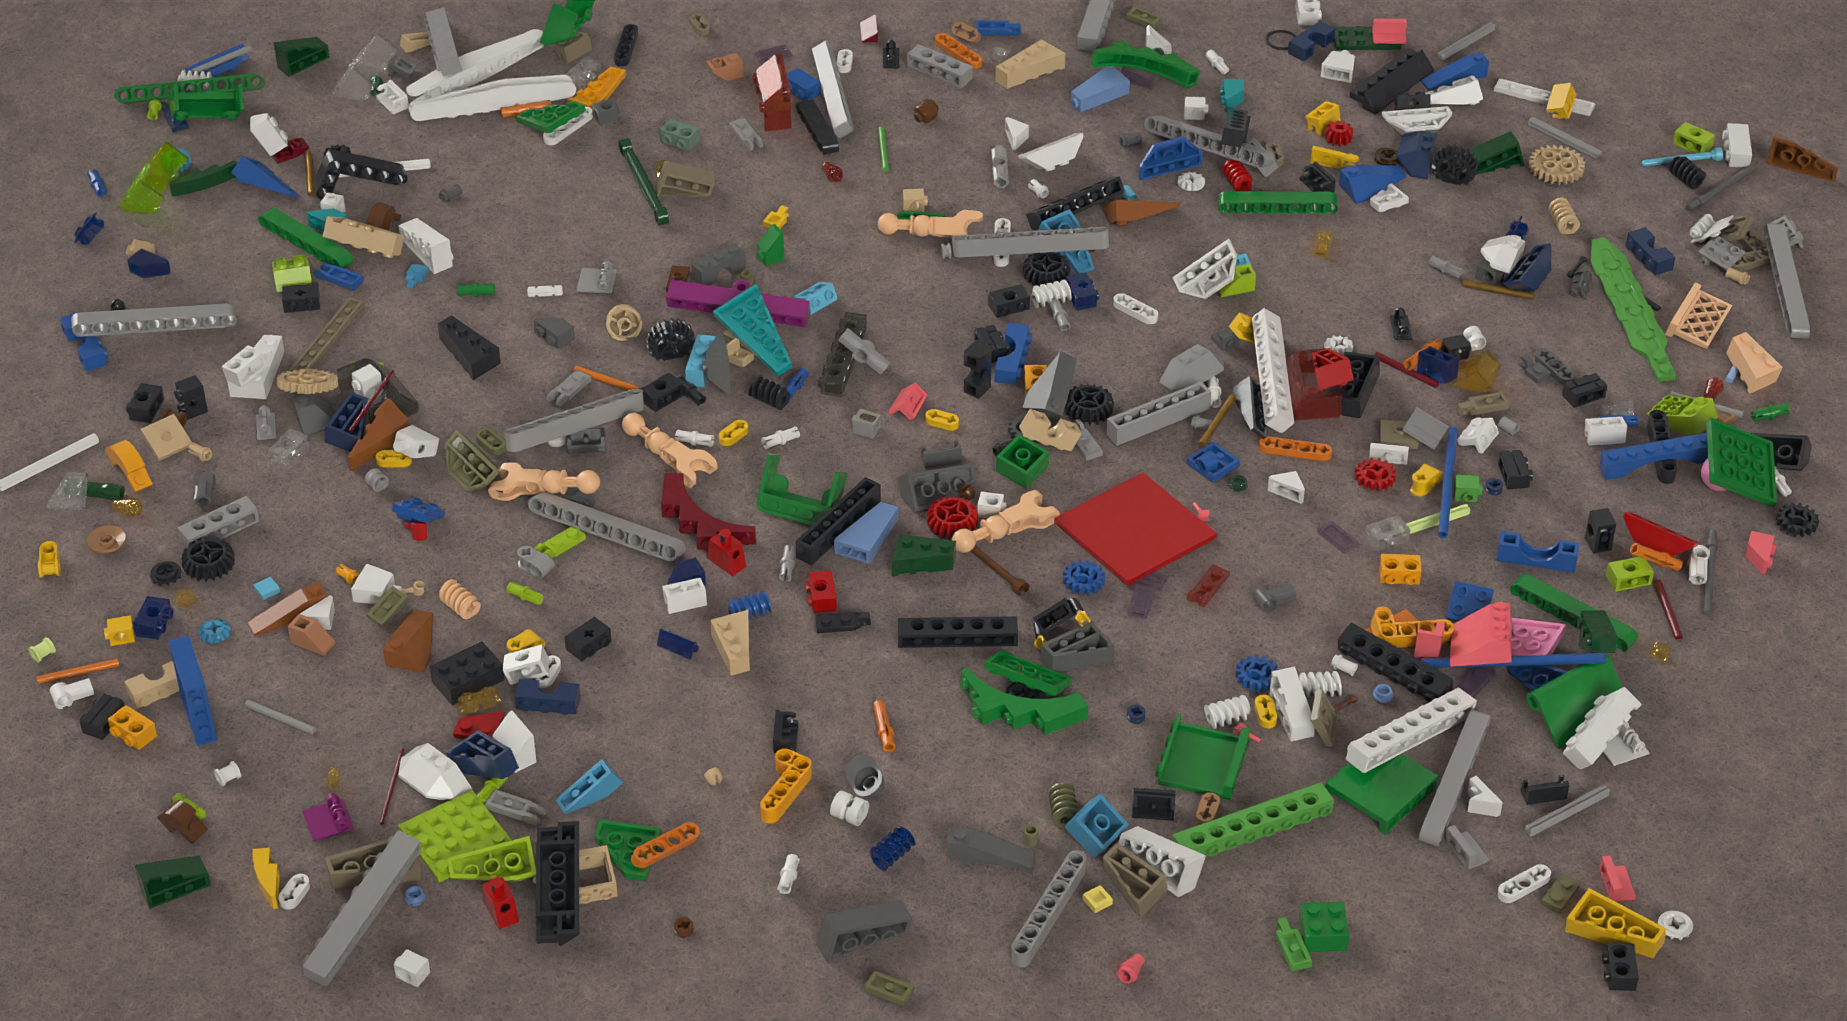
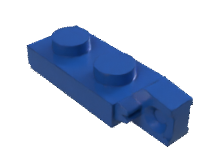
M976 21V29L981 35H1021V24H1011L1009 21Z

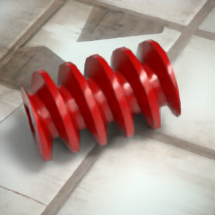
M1229 159L1223 165L1222 173L1235 191H1250L1252 188V176L1240 161Z

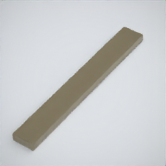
M348 297L288 371L314 369L365 306V301Z

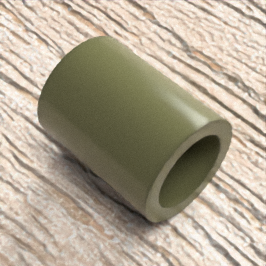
M1032 824L1024 827L1023 842L1027 847H1034L1038 844L1039 829Z

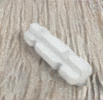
M555 285V287L538 286V288L531 286L528 287L527 293L528 297H535V295H538V297L552 296V294L561 296L563 289L561 285Z

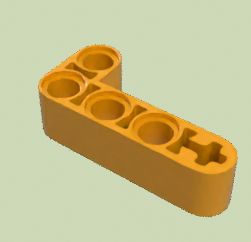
M1382 606L1375 610L1371 620L1373 635L1397 648L1415 647L1418 630L1435 632L1437 621L1445 623L1442 645L1447 644L1453 634L1454 625L1451 621L1445 619L1395 622L1391 610Z
M780 749L776 752V771L782 776L760 802L761 819L763 822L768 824L777 822L811 780L812 763L808 757L789 749Z

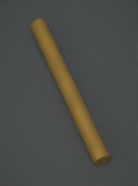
M306 150L307 189L310 196L315 195L312 153L310 150Z
M1463 280L1462 284L1463 287L1531 300L1534 298V293L1469 280Z
M1231 394L1199 441L1200 447L1206 446L1235 402V395Z

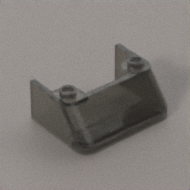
M363 358L338 368L336 372L339 391L344 392L353 388L352 373L369 364L381 373L382 382L391 370L368 358ZM393 373L383 387L381 400L384 402L387 398L391 399L406 417H410L418 413L419 403ZM382 403L368 408L370 424L376 418L374 413Z

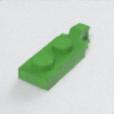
M1286 917L1277 919L1276 928L1278 931L1275 933L1276 939L1291 972L1311 968L1312 959L1298 929L1290 928Z

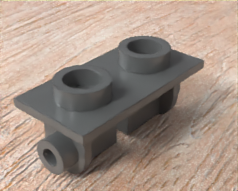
M1584 265L1583 270H1578L1574 273L1573 284L1570 289L1572 297L1583 296V299H1586V295L1590 291L1589 283L1592 282V273Z

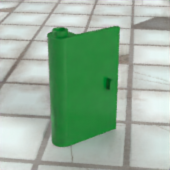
M1605 654V664H1580L1526 695V701L1530 709L1534 712H1541L1556 748L1560 749L1565 746L1567 741L1575 736L1577 733L1575 731L1576 728L1585 721V715L1594 708V702L1598 697L1609 695L1623 688L1610 656Z

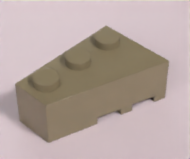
M664 160L656 184V194L658 198H661V196L677 198L679 195H688V197L711 196L715 185L714 171Z

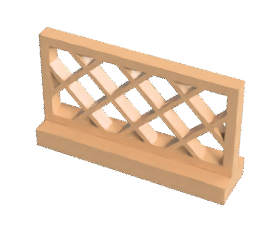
M1695 282L1672 319L1665 335L1672 337L1675 334L1707 349L1732 305L1701 291L1702 285ZM1700 297L1707 300L1708 302L1702 303ZM1717 306L1725 308L1726 310L1719 311L1717 309ZM1711 307L1713 311L1707 312L1706 308ZM1700 308L1702 312L1696 313L1694 309ZM1716 316L1718 320L1712 321L1711 317ZM1705 317L1707 321L1701 322L1699 318ZM1694 318L1696 323H1690L1688 319ZM1710 326L1712 331H1706L1705 327ZM1699 327L1701 332H1695L1693 328ZM1688 328L1690 333H1686L1680 329ZM1704 336L1707 342L1700 340L1698 337Z

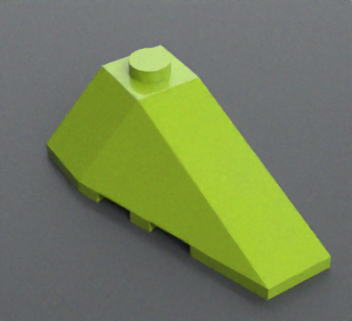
M530 836L447 858L451 879L492 880L495 877H503L505 881H521L536 876V846Z

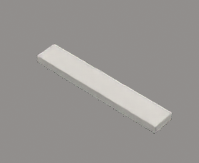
M1499 78L1494 87L1496 92L1548 105L1551 95L1550 91ZM1575 98L1571 112L1590 116L1595 108V103Z

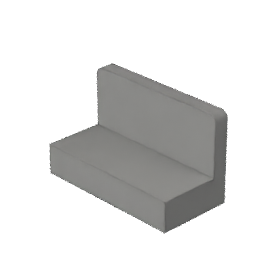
M1416 407L1404 426L1403 431L1430 448L1435 449L1449 426Z
M1455 825L1447 828L1445 841L1467 870L1489 862V858L1467 831L1460 833Z

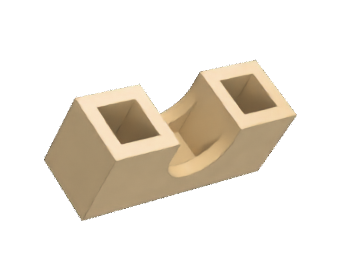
M1029 409L1019 426L1025 438L1030 441H1039L1046 446H1055L1059 450L1072 451L1082 434L1076 423L1060 419L1055 427L1049 429L1051 422L1046 414Z
M173 661L162 665L164 676L158 680H149L142 673L124 681L127 695L136 709L148 706L152 702L167 698L179 691Z

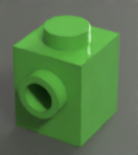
M1456 475L1454 500L1477 502L1478 495H1482L1483 484H1479V476Z

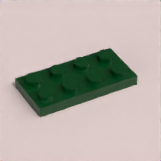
M1373 26L1333 27L1335 28L1334 40L1336 50H1402V44L1373 43Z

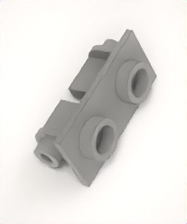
M262 405L259 408V414L256 415L257 440L276 438L275 412L270 413V409L266 405Z

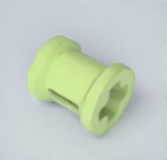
M47 637L38 645L28 648L31 657L38 663L42 660L41 658L56 652L55 646Z

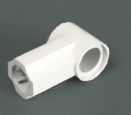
M1702 545L1693 548L1687 560L1689 580L1692 584L1697 585L1705 584L1707 581V563L1710 551Z
M89 678L69 685L59 682L50 688V694L58 709L71 706L75 700L94 695Z

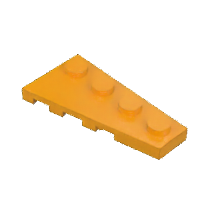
M611 66L600 74L596 81L588 83L587 88L576 92L577 95L574 98H568L567 102L575 101L584 104L585 107H590L593 111L592 104L607 100L625 78L626 70Z

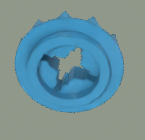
M212 618L210 622L204 621V625L199 626L198 634L202 641L215 644L227 639L231 633V628L227 621H222L221 618L218 620ZM213 627L216 628V633H215V634H214V632L212 631Z

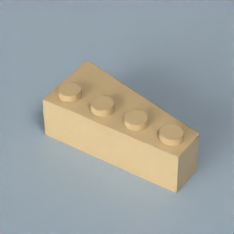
M1041 39L996 66L995 82L1008 89L1025 83L1028 79H1036L1042 74H1050L1056 69H1064L1065 52Z
M327 216L322 237L337 240L341 244H352V247L359 249L367 248L368 252L383 253L382 256L393 258V255L399 256L401 254L405 235L344 217Z

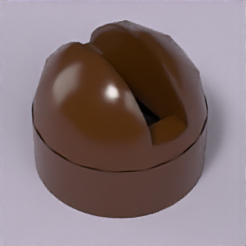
M966 484L960 488L961 498L964 497L965 500L974 498L975 490L971 485Z

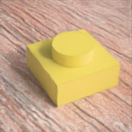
M1101 885L1083 894L1082 900L1094 913L1113 904V898Z

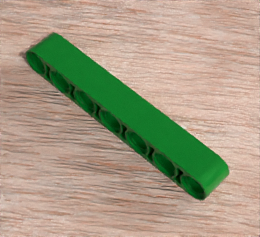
M1225 191L1218 195L1220 213L1335 214L1338 211L1337 196L1333 192Z
M271 208L258 217L262 227L265 226L270 232L278 234L282 239L290 241L292 245L302 248L304 252L314 255L321 262L341 268H346L354 262L353 256L348 250L326 237H322L319 233L276 208Z
M1522 574L1510 587L1512 595L1519 596L1521 600L1531 605H1536L1537 608L1548 614L1552 613V616L1564 622H1569L1575 628H1577V619L1581 618V610H1597L1528 574ZM1608 616L1617 634L1616 649L1619 648L1622 652H1627L1638 640V633L1632 627Z

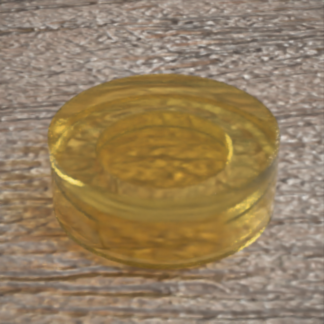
M182 589L175 594L176 604L180 607H189L196 600L194 592L190 589Z
M1661 642L1652 644L1650 655L1653 658L1663 661L1669 659L1671 648L1667 644Z
M330 768L327 788L335 789L337 787L340 777L339 769Z

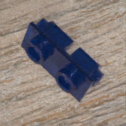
M96 212L91 217L88 216L82 227L79 226L74 234L76 236L74 243L79 240L82 245L89 244L96 234L104 228V221L96 218Z
M1520 216L1517 221L1513 220L1509 226L1510 230L1505 236L1516 235L1521 237V240L1524 239L1528 231V225L1521 221L1523 216Z
M660 628L657 646L689 660L692 658V653H696L699 650L697 642L690 641L671 631Z

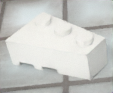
M1290 667L1272 671L1269 696L1273 699L1277 715L1290 741L1313 737L1315 727L1311 722L1312 713L1296 668Z

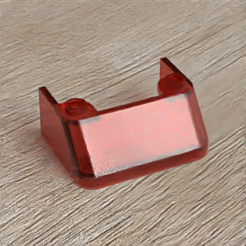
M777 53L756 68L755 73H752L753 83H756V94H761L762 102L759 103V110L764 115L765 132L792 129L790 86L782 53Z
M1327 348L1298 350L1286 360L1294 421L1340 418L1342 394L1323 395L1322 390H1319L1318 387L1305 386L1302 373L1315 372L1312 353Z

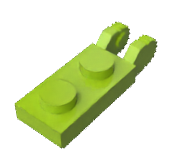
M571 526L546 542L539 543L534 549L551 558L557 557L584 541L586 535L579 529Z

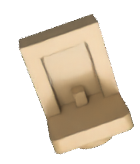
M134 239L126 250L129 262L132 263L136 256L150 260L154 259L156 255L154 244Z
M737 338L725 345L729 362L744 367L755 359L751 351L740 348L739 339Z

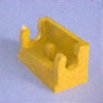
M1571 83L1553 86L1546 108L1549 113H1558L1553 114V118H1570L1577 95Z
M1325 101L1307 114L1305 119H1307L1308 129L1312 131L1313 126H1315L1316 134L1321 136L1325 133V128L1331 121L1340 122L1339 105Z
M1239 312L1229 327L1238 338L1255 344L1252 324L1253 317Z

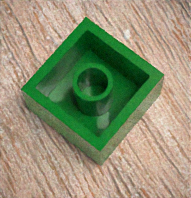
M1020 434L996 457V472L1024 488L1029 487L1049 465V451Z
M1301 903L1299 922L1302 940L1307 951H1348L1350 935L1345 903Z

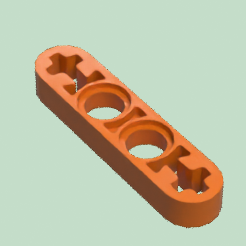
M939 33L935 36V45L957 60L973 66V69H978L982 66V57L948 34Z
M1266 436V438L1259 440V449L1263 453L1327 461L1332 457V448L1327 444ZM1288 446L1290 449H1283L1282 447ZM1301 449H1308L1309 451L1303 452Z
M687 822L637 847L631 857L633 865L638 868H646L691 845L697 840L700 828L695 823ZM669 838L677 839L679 844L671 843ZM653 846L661 847L663 852H656Z

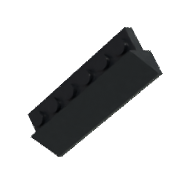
M1408 48L1351 90L1349 97L1362 103L1363 109L1376 115L1391 104L1395 96L1399 95L1400 92L1408 91L1432 73L1434 68L1423 49L1417 53Z
M579 821L558 822V827L537 828L535 905L537 944L559 943V946H562L579 935Z

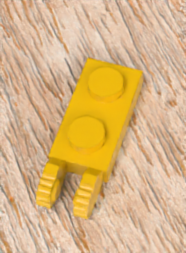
M1318 146L1312 147L1310 163L1312 164L1313 162H1318L1322 166L1340 170L1354 166L1356 164L1352 163L1359 161L1357 155Z

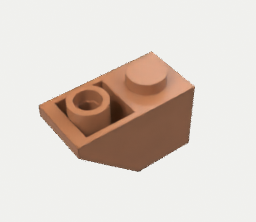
M737 53L706 61L712 73L726 81L744 77L743 61Z
M298 614L288 626L292 644L325 656L335 644V640L316 620Z

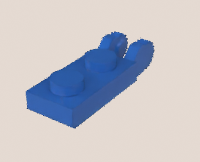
M323 263L320 266L321 270L317 269L314 271L316 278L353 291L364 282L363 275L327 263Z

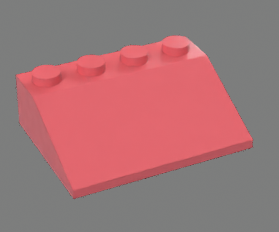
M1496 602L1489 604L1453 624L1450 667L1512 662V616L1510 603Z

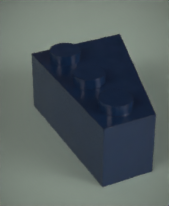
M353 392L349 393L325 426V443L349 452L352 451L358 439H362L367 411L354 427V430L350 432L349 429L367 405V397Z
M479 730L446 752L447 757L457 764L463 774L504 779L511 776L519 768L510 747Z

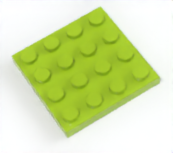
M473 790L398 825L399 831L421 842L419 857L438 883L450 878L447 858L512 841L486 806L476 799V794Z

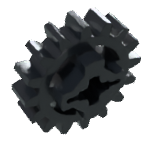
M1791 502L1790 506L1784 504L1783 508H1779L1775 520H1777L1776 525L1780 526V530H1786L1787 535L1793 533L1794 537L1797 534L1804 537V534L1811 536L1812 532H1816L1819 524V515L1814 514V509L1809 510V505L1803 507L1801 503L1795 505Z

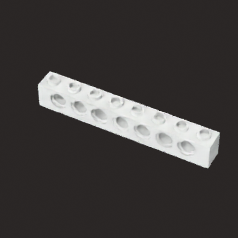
M1263 308L1253 316L1252 324L1265 425L1283 433L1294 424L1281 320L1279 316Z
M1460 688L1449 691L1445 695L1435 698L1432 702L1422 705L1398 719H1394L1391 723L1381 726L1371 733H1367L1356 741H1352L1347 748L1346 760L1365 773L1467 719L1470 710L1475 709L1477 700Z

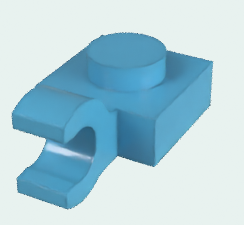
M412 264L405 273V280L408 281L406 288L413 289L417 281L423 282L429 272V267Z

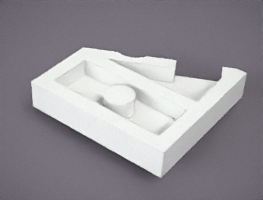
M1389 184L1385 192L1381 190L1377 195L1370 198V206L1378 212H1384L1409 203V197L1393 184Z

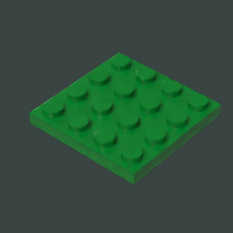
M1709 418L1706 421L1710 483L1768 506H1775L1777 504L1773 442L1714 418Z

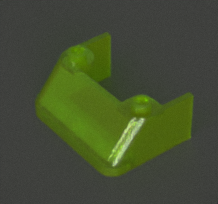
M166 141L140 170L118 204V207L123 211L150 214L152 212L154 214L160 206L159 203L164 198L161 195L170 181L178 178V170L189 157Z

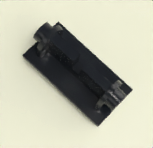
M889 40L886 43V48H883V68H899V48H896V43L893 40Z
M1402 307L1396 308L1394 315H1390L1394 340H1412L1408 315H1405V309Z

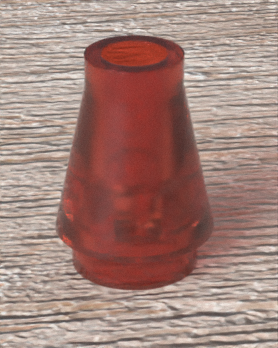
M830 162L823 163L822 170L829 181L838 182L842 179L843 171L840 167Z
M1716 377L1710 378L1706 382L1703 397L1712 398L1714 401L1724 390L1723 381Z

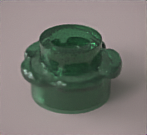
M1235 475L1232 477L1229 486L1237 492L1246 490L1248 488L1247 479L1242 475Z

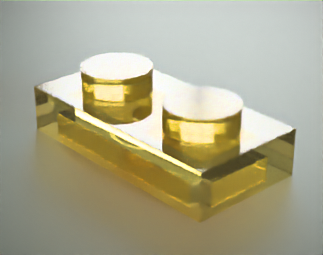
M1317 230L1312 256L1330 257L1334 239L1333 232Z

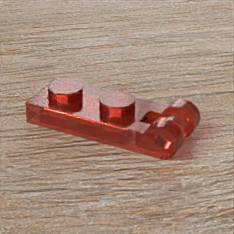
M1212 564L1193 590L1189 591L1187 601L1192 603L1195 601L1199 603V606L1205 608L1228 579L1230 571Z

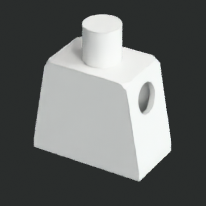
M1347 50L1341 52L1332 51L1322 63L1321 77L1351 83L1355 56Z
M411 425L397 431L393 448L396 452H401L411 458L431 457L436 455L439 438Z
M366 564L351 588L353 602L376 604L392 586L401 592L402 587L395 585L394 575L391 572Z

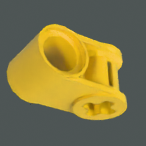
M1423 464L1412 475L1413 486L1410 489L1411 493L1417 497L1425 496L1433 487L1440 483L1443 472L1428 464Z
M53 541L42 543L39 548V577L43 578L44 575L54 574L60 576V555L57 544Z
M527 629L507 641L508 654L539 645L544 647L545 641L534 631Z

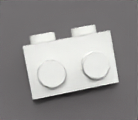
M1475 418L1462 432L1457 442L1461 446L1475 445L1478 453H1483L1499 434L1498 428L1493 418Z

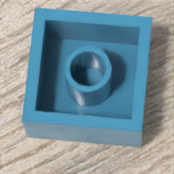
M1100 793L1091 799L1064 827L1087 853L1094 858L1103 852L1129 824Z

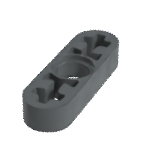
M1547 349L1536 351L1535 362H1539L1551 372V376L1561 385H1564L1569 380H1575V373L1551 351ZM1552 366H1556V367H1558L1559 369H1553V368H1551V367H1552Z

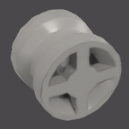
M377 468L370 470L365 476L366 484L371 486L375 492L385 489L389 484L388 477Z

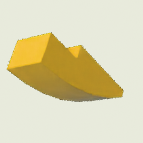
M270 848L252 849L257 883L261 893L273 909H278L280 884L278 864H272Z

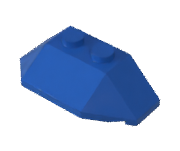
M1185 137L1153 144L1139 165V180L1202 165L1203 152Z

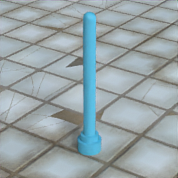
M1717 147L1709 152L1680 155V157L1686 156L1691 161L1703 159L1722 161L1723 151L1721 147ZM1677 156L1643 160L1641 165L1646 167L1670 164L1671 160Z

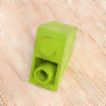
M1250 264L1235 266L1234 280L1218 290L1220 296L1226 297L1255 291L1256 273Z

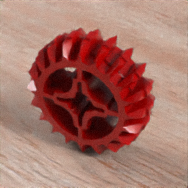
M949 496L947 499L941 497L940 501L935 500L934 504H930L927 512V523L930 531L934 532V535L939 534L940 538L947 536L949 540L959 529L975 531L978 524V512L975 505L971 504L970 500L965 501L964 497L961 499L957 496L955 498Z

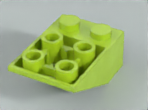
M295 255L293 259L281 257L276 258L272 262L277 292H282V286L312 284L307 256Z
M1672 395L1663 397L1646 414L1649 417L1650 412L1656 409L1665 412L1669 428L1685 436L1701 434L1707 429L1706 421L1709 418H1718L1712 398L1673 397Z

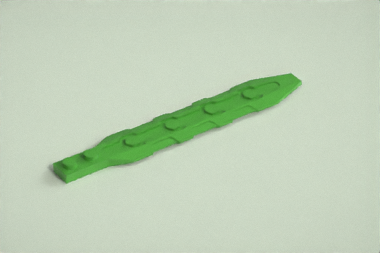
M1605 237L1592 239L1591 265L1596 275L1601 279L1604 291L1616 310L1615 314L1618 320L1622 322L1631 347L1647 359L1658 382L1676 380V373L1665 353L1668 340L1663 330L1659 328L1653 316L1654 312L1651 306L1647 304L1642 294L1643 290L1639 282H1636L1626 256Z

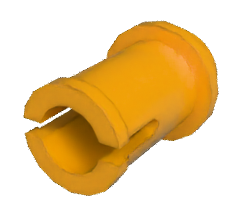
M340 564V567L336 568V574L344 578L350 585L354 584L359 577L357 570H351L345 564Z

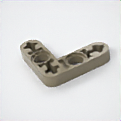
M1748 229L1744 238L1738 241L1749 252L1731 267L1740 272L1770 263L1766 244L1751 229Z

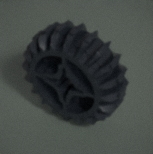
M1456 143L1453 147L1450 144L1446 147L1442 146L1432 159L1433 174H1437L1436 179H1442V182L1468 185L1470 181L1474 180L1478 172L1477 157H1474V152L1469 153V148L1463 149L1462 145L1457 147Z
M1060 252L1033 253L1028 255V258L1024 261L1023 275L1028 283H1032V286L1038 285L1040 287L1042 284L1047 285V283L1053 284L1055 281L1060 283L1061 280H1068L1071 267L1069 260L1066 259L1065 255H1061Z
M670 318L669 321L664 319L662 323L657 322V326H652V331H648V336L646 337L647 349L650 355L657 361L660 359L664 361L682 358L685 354L689 355V350L693 349V344L695 343V334L691 326L685 320L681 321L679 318L675 321Z
M1087 383L1084 386L1082 384L1079 387L1074 386L1069 391L1065 405L1066 415H1069L1070 420L1080 419L1083 425L1085 422H1088L1089 425L1095 422L1098 425L1099 420L1104 422L1113 412L1114 401L1112 393H1109L1108 389H1103L1102 386L1097 387L1095 384L1089 385Z
M211 537L208 539L202 538L200 541L195 540L194 544H188V548L184 549L181 557L182 568H184L187 576H190L191 579L196 578L198 582L202 579L207 582L210 578L214 581L215 577L222 579V574L228 575V571L232 570L235 564L234 550H232L230 543H226L225 539L219 540L218 537L215 539Z

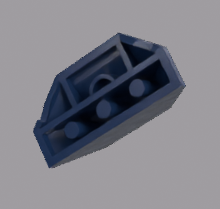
M1417 131L1402 135L1397 159L1408 171L1410 177L1428 179L1437 134L1428 131Z
M1551 244L1535 246L1532 252L1526 254L1515 265L1501 284L1514 290L1529 292L1537 290L1551 271Z

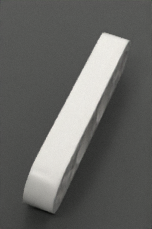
M585 107L586 111L581 113L579 117L573 118L567 124L559 126L552 133H544V143L546 145H555L593 118L592 109Z
M1000 218L995 221V233H1010L1011 223L1008 219ZM993 255V263L999 267L1009 264V255Z

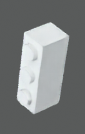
M1727 123V128L1723 130L1722 139L1725 140V160L1728 161L1729 167L1747 168L1750 166L1752 159L1748 124Z

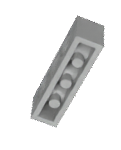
M918 44L907 53L908 67L962 88L973 79V66Z
M244 496L177 528L180 541L188 548V544H194L195 540L200 541L202 538L208 539L209 537L212 539L218 537L220 540L260 520L257 507L247 496Z

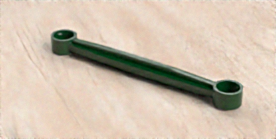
M630 138L619 140L620 153L622 156H625L643 195L654 212L658 226L668 224L669 216L665 206L662 207L651 181H649L645 170L633 151Z

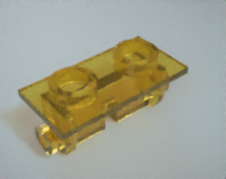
M485 687L480 692L462 694L458 698L457 703L460 706L461 714L469 715L479 712L478 704L481 703L484 710L497 707L501 703L499 695L496 696L498 688Z

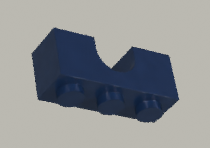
M1319 21L1289 41L1288 54L1304 62L1314 55L1315 45L1325 48L1334 42L1335 28Z
M1646 227L1628 232L1626 248L1636 255V258L1646 266L1647 270L1651 271L1654 275L1673 270L1675 256L1666 247L1654 249L1655 236Z
M519 679L514 696L516 709L522 711H541L543 713L554 712L564 715L576 714L581 698L580 685L559 682L558 688L554 692L544 693L540 690L539 680Z

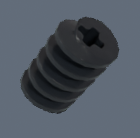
M1677 156L1669 164V171L1691 189H1697L1706 178V172L1702 171L1691 160H1688L1686 156Z
M758 376L749 388V396L759 399V401L765 402V404L782 410L789 403L788 389L781 387L780 384H775L773 381L770 382L769 379H764L762 376Z

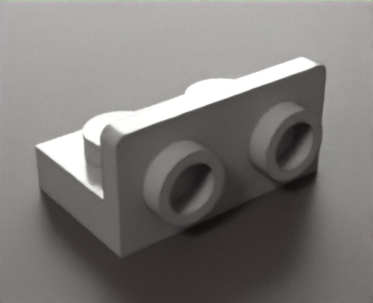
M1783 216L1769 223L1785 224L1790 247L1798 244L1800 248L1804 247L1802 244L1804 238L1800 231L1796 232L1797 228L1792 220L1789 221L1786 216Z

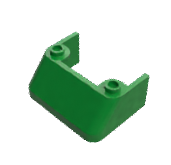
M567 0L565 8L554 3L540 43L549 46L569 41L571 38L574 39L577 31L586 21L591 20L593 16L591 11L595 0Z
M173 84L168 94L172 118H175L176 121L226 118L228 121L237 120V117H240L244 110L242 84H238L234 92L178 93L177 84Z
M768 454L756 502L760 511L813 525L842 499L848 472H835L831 489H827L823 493L822 500L820 501L787 492L789 486L788 479L784 475L777 474L781 455Z

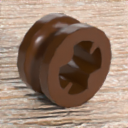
M681 917L675 920V935L680 938L692 935L694 928L690 918Z

